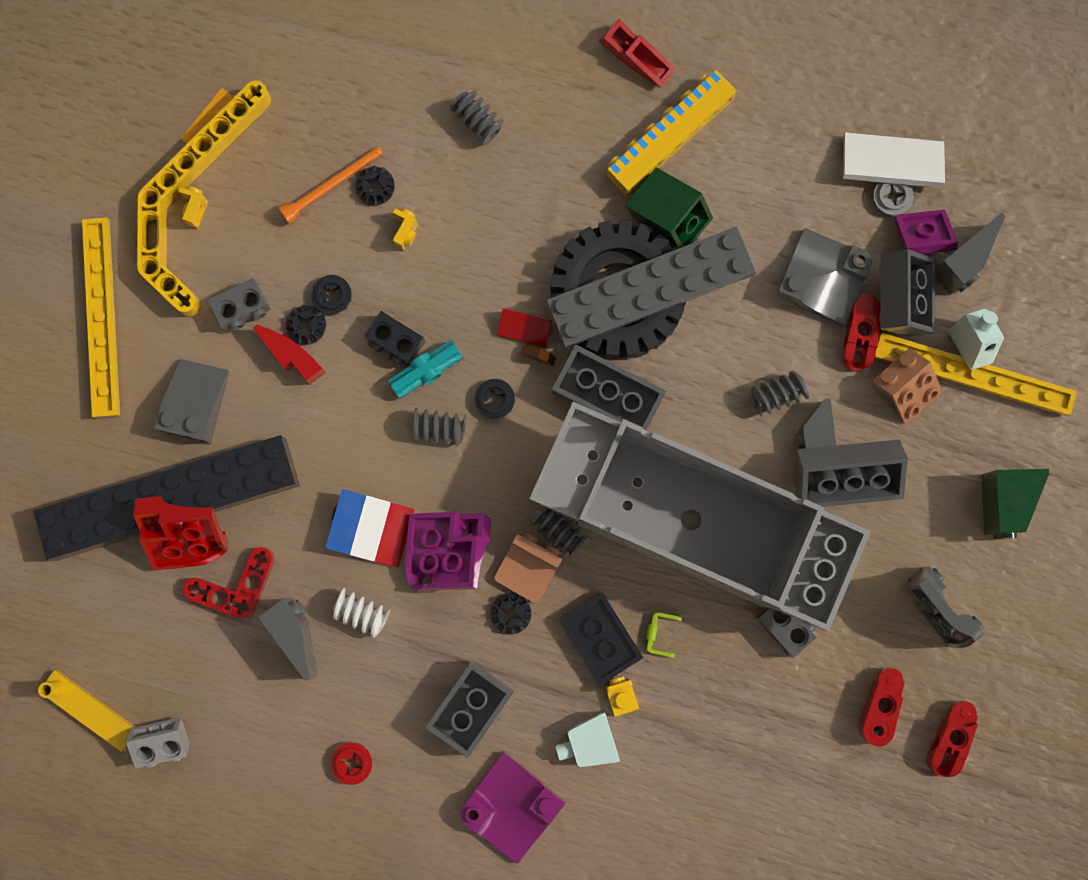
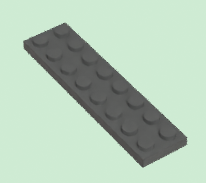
M736 226L547 299V304L566 349L754 276L756 271Z

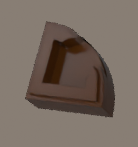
M523 345L520 352L522 355L552 366H554L556 360L553 354L535 346Z

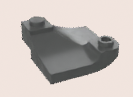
M804 228L776 295L798 304V308L844 327L859 291L870 271L872 257L866 250L857 246L839 243ZM858 257H859V258H862L863 261H864V264H863V265L857 264V263H856V258H858Z
M923 567L908 579L910 583L906 585L919 602L916 607L948 647L965 648L972 645L983 636L982 629L984 626L975 616L956 615L944 597L942 590L946 586L942 582L944 578L941 573L935 568Z

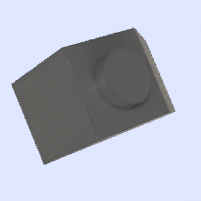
M831 398L824 399L800 427L799 433L796 434L798 449L836 446Z

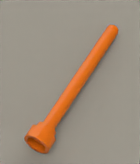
M379 147L372 149L295 203L290 202L287 204L285 202L278 207V210L288 224H291L297 220V216L300 215L299 211L382 155V149Z

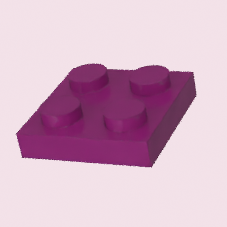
M945 209L895 215L894 223L904 250L909 249L920 254L957 250L958 241Z

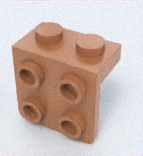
M908 348L872 381L878 390L892 399L899 417L904 423H908L911 419L917 417L920 411L930 402L936 400L941 393V387L931 362L911 348Z
M524 532L523 536L517 534L513 540L510 550L495 575V581L531 602L538 603L563 559L558 557L561 552L548 545L545 549L536 544L538 539Z

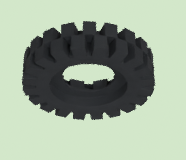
M611 220L598 223V227L594 229L589 226L580 231L579 237L575 240L571 238L564 246L563 253L558 255L554 264L553 274L551 275V298L591 283L595 275L607 265L622 263L633 267L676 249L672 250L668 246L669 240L661 233L656 236L651 233L652 228L644 224L636 227L632 226V221L620 220L619 224H612ZM686 302L576 345L606 360L607 357H614L615 360H628L631 356L641 357L648 354L651 349H657L666 341L669 335H672L685 310Z

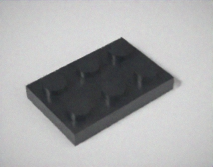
M603 592L559 619L600 686L644 658Z

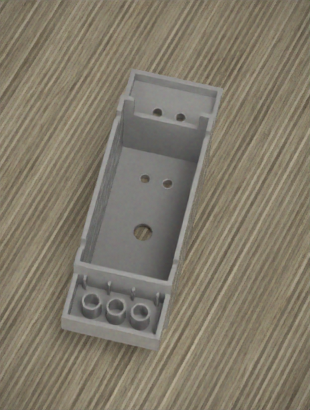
M572 402L529 498L530 501L578 521L577 525L757 606L764 609L778 610L822 631L830 630L871 531L824 511V507L809 500L797 498L793 493L654 432H647L643 427L625 419L621 423L575 402ZM591 451L598 454L597 460H589L588 453ZM580 475H584L587 478V483L580 485L577 482V478ZM635 478H639L642 480L641 487H635L633 485V480ZM625 501L631 502V510L626 511L623 509L622 505ZM687 510L696 511L701 518V523L695 530H688L681 523V516Z

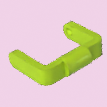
M656 612L652 616L651 624L648 623L645 639H648L646 649L653 654L674 658L675 654L652 649L658 629L657 620L658 616L679 621L682 620V617Z

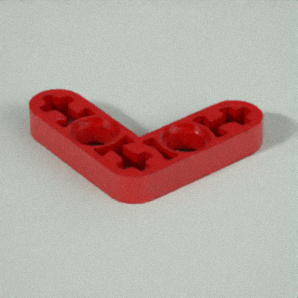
M258 547L254 549L248 558L236 591L202 578H190L183 586V593L191 601L237 618H249L254 614L274 564V554L268 548ZM264 551L268 562L262 563L259 569L264 570V574L250 571L251 567H258L259 560L256 559L257 554L262 555ZM252 575L258 577L260 582L255 590H250L246 586L247 578ZM198 582L200 589L208 591L209 586L212 588L207 595L196 593L193 596L190 586L196 585ZM217 591H223L226 594V601L220 606L216 605L213 601V595ZM232 595L236 596L233 599L235 602L243 603L246 600V605L250 607L249 611H243L241 614V609L236 606H231L230 610H228L227 608L232 602Z

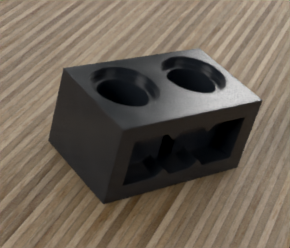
M380 311L365 334L366 339L369 341V347L379 353L382 350L389 353V359L399 366H402L403 363L410 366V363L415 359L426 342L423 336L383 311ZM381 329L390 330V335L387 339L380 340L377 338V334ZM402 342L411 343V349L407 353H400L398 351V347Z

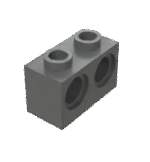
M254 278L208 300L221 328L226 332L229 330L230 332L239 330L244 326L243 323L251 319L254 321L259 320L267 315V311L271 310L258 282ZM252 296H257V303L252 307H248L247 300ZM234 307V315L230 318H225L224 313L226 309Z
M765 609L755 619L789 657L794 658L817 638L813 634L815 630L813 626L786 614L784 621L778 624L773 619L775 609ZM796 628L802 632V639L798 643H794L790 638L792 630Z

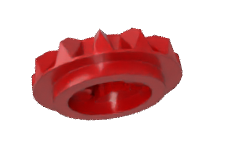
M349 742L341 745L334 752L331 759V769L337 780L347 785H355L363 782L372 771L373 759L369 750L360 743ZM356 753V762L362 768L354 767L348 774L349 765L342 759L350 760Z

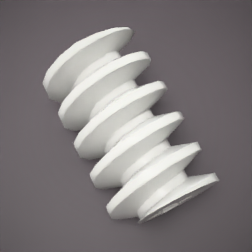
M343 588L335 602L333 618L338 620L343 616V624L346 625L352 620V628L354 629L362 624L361 631L363 633H366L371 628V637L375 638L383 629L390 610L385 615L382 614V605L374 610V601L372 600L365 606V597L363 596L358 601H354L355 592L346 597V588Z

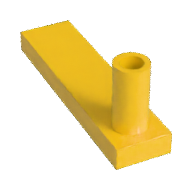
M54 670L47 681L39 686L38 693L41 697L48 698L120 752L126 749L129 731L131 728H135V726L59 670Z

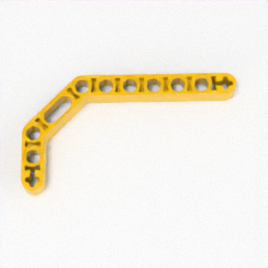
M260 81L249 82L138 194V272L179 312L188 317L197 315L202 305L199 298L167 268V207L180 195L178 193L179 187L186 189L268 108L271 103V96L266 86ZM238 110H246L244 115L240 117L235 116ZM221 127H228L224 134H218V130ZM204 144H210V148L207 151H200ZM187 161H193L189 169H183V165ZM169 179H175V182L172 186L165 187L166 182ZM152 196H157L156 202L148 205V200ZM152 220H157V245L155 248L148 250V224ZM156 264V271L153 274H148V268ZM174 281V288L171 291H165L166 284ZM181 295L191 303L189 307L179 299Z

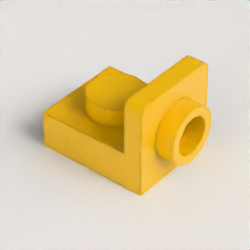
M188 186V189L179 187L178 193L183 198L189 200L183 207L182 219L189 226L198 229L209 201L202 195L203 192L191 186Z
M624 676L609 680L610 685L605 686L614 716L638 710L639 706L631 679L625 680Z

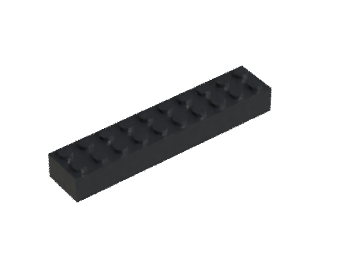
M279 435L34 510L33 513L46 560L59 561L140 536L139 527L133 516L135 499L162 496L163 501L169 504L191 508L213 507L215 513L300 487L287 439Z

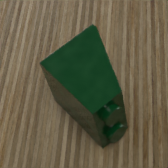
M655 167L651 174L645 177L643 184L629 197L625 205L633 219L640 224L651 227L652 233L656 236L661 233L669 240L668 246L676 250L694 243L713 219L701 192Z
M1049 469L994 470L981 474L984 535H993V540H1006L1017 538V533L1027 531L1049 476Z

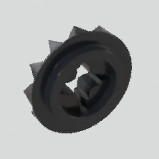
M373 165L370 168H364L357 175L355 189L358 197L364 203L381 205L392 197L395 190V182L392 174L384 167L381 168ZM379 177L378 183L383 189L375 188L373 191H370L371 186L367 181L374 182Z
M324 276L313 286L312 301L319 311L327 315H338L343 310H346L352 301V290L348 282L340 276ZM325 288L332 292L338 290L336 296L339 302L333 299L327 301L328 295Z
M301 305L296 309H292L290 315L286 317L285 328L287 333L298 344L310 345L316 343L325 333V317L314 306ZM300 317L302 319H305L306 321L312 319L309 325L311 327L310 329L313 332H310L305 328L300 330V327L302 325L300 322L301 320L299 319Z
M489 379L477 388L475 404L483 416L490 419L503 418L511 412L515 404V394L507 382L501 379ZM491 389L497 396L506 395L499 400V409H497L494 403L485 404V402L491 399Z
M514 593L500 596L491 608L490 616L492 623L500 632L513 635L522 632L531 620L529 603L525 598ZM514 603H516L515 613L522 617L521 620L512 618L508 624H505L507 615L501 611V608L510 610Z

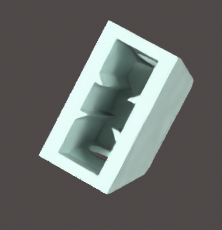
M987 309L964 315L948 330L970 370L992 364L1004 339L1002 332L996 324L998 316Z
M604 711L569 728L567 733L570 741L555 746L560 761L575 756L578 767L620 761Z

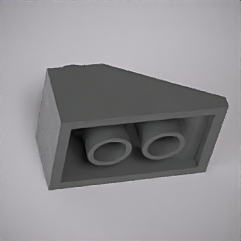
M1003 213L999 214L935 268V278L950 295L956 290L962 293L980 278L977 273L984 268L1005 218Z
M180 359L161 402L154 429L163 433L211 443L230 371Z
M283 598L259 616L258 619L303 679L307 681L318 675L308 618L304 614L307 610L298 599L295 601L293 598Z

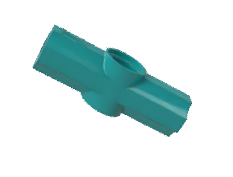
M450 340L430 354L425 353L413 360L408 368L399 372L396 376L389 379L388 382L399 399H402L420 386H427L442 375V372L464 358L454 342Z

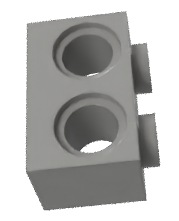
M181 717L131 728L126 740L135 769L141 767L150 768L167 761H179L187 757L190 745Z

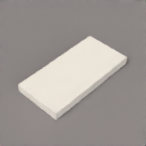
M845 132L843 137V179L943 188L945 184L944 141Z

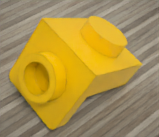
M394 208L392 211L393 217L402 222L393 242L395 247L404 251L407 245L411 246L417 235L415 230L418 227V223L412 212L404 208L401 211Z

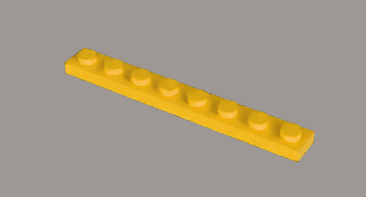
M107 217L82 219L92 417L120 416L110 220Z
M882 332L879 334L875 357L877 360L892 364L908 348H911L931 362L937 378L1064 416H1070L1077 395L1075 390L992 365L970 370L962 356Z

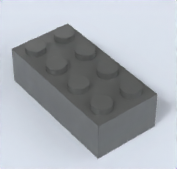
M576 344L552 388L553 395L571 404L572 402L578 403L621 423L625 419L643 427L645 431L649 427L667 392Z
M900 439L797 449L796 493L798 498L809 500L822 507L904 499L908 458Z

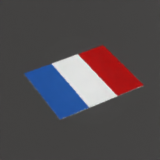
M342 489L325 548L399 568L408 535L409 514H414L415 509Z

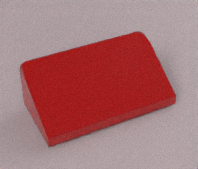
M503 308L497 336L546 348L552 321Z

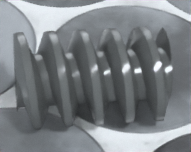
M476 90L470 93L463 92L453 100L450 110L456 111V116L460 119L463 118V124L470 125L469 130L473 133L476 132L477 139H483V145H486L500 132L504 120L494 121L497 112L494 111L488 114L491 106L487 104L481 107L484 101L482 97L474 100L477 95Z
M790 371L788 377L784 374L779 376V381L775 378L771 379L770 385L766 382L761 383L760 389L757 386L751 387L752 400L761 417L762 409H765L768 414L772 413V405L778 411L781 410L780 402L782 401L789 407L790 398L799 403L800 394L805 399H809L805 382L795 371Z
M415 408L412 421L415 440H420L424 434L425 441L429 442L434 435L436 443H440L444 437L445 444H450L454 438L455 445L459 446L464 438L467 416L465 414L463 420L460 421L458 413H455L453 419L450 420L448 412H445L443 417L439 418V413L435 410L433 416L429 417L428 409H425L421 416L419 415L418 408Z
M545 507L533 518L531 525L541 523L538 532L542 533L547 530L545 539L555 538L552 546L555 548L562 545L560 554L563 555L569 552L570 556L587 539L588 535L585 534L578 537L581 528L577 527L571 530L573 520L564 522V515H557V512Z

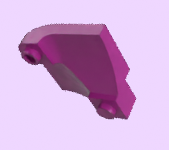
M457 512L409 514L405 567L406 577L411 588L420 593H435L436 590L478 589L482 557L487 543H490L492 518L484 513L458 514ZM427 577L426 582L422 584L423 578Z
M503 752L465 802L460 816L462 822L468 828L484 837L518 864L543 831L551 824L566 802L539 778L507 753ZM476 810L478 817L476 819L470 818L469 811Z

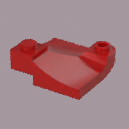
M162 496L135 499L133 516L140 530V543L153 571L205 565L219 559L227 552L228 538L226 532L220 529L213 507L191 508L176 506L164 502Z

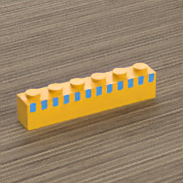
M717 70L711 75L705 74L698 81V87L694 91L688 90L679 100L680 103L675 108L671 106L662 114L661 117L663 119L660 122L650 124L643 132L644 136L639 141L634 139L626 147L625 150L627 152L621 157L616 156L607 165V177L626 197L643 183L645 177L651 174L655 167L660 168L734 100L737 90Z

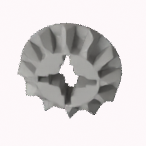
M879 182L874 189L873 201L877 205V210H881L885 215H900L906 212L913 203L914 194L911 185ZM890 190L893 191L894 195H902L895 200V204L892 202V199L885 198L890 194Z

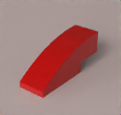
M620 19L613 22L599 39V42L619 60L659 88L676 69L643 36H637Z
M260 325L253 327L285 370L288 371L295 366L310 385L326 373L310 354L286 336Z

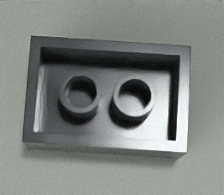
M909 249L881 254L879 266L881 274V288L879 291L881 299V313L879 315L881 329L908 337L935 333V258Z
M472 661L425 728L469 758L514 693V690Z

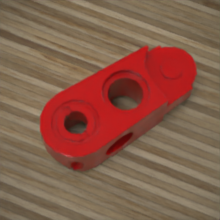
M865 294L854 302L841 352L843 365L853 372L865 370L873 363L876 357L881 305H879L877 298L870 294ZM858 325H863L867 328V336H862L858 333ZM854 352L860 354V361L853 360Z
M886 668L877 674L876 680H873L862 712L859 732L861 737L873 746L881 747L887 745L892 741L895 734L905 684L901 672L897 669ZM886 698L889 706L887 710L881 712L878 708V702L880 699ZM876 726L881 727L879 736L874 734Z
M957 701L954 705L950 706L946 718L942 719L926 759L929 769L938 776L954 777L964 767L978 723H976L978 718L977 711L972 703ZM954 730H957L959 733V740L958 742L952 744L950 741V734ZM943 756H946L947 763L940 765Z

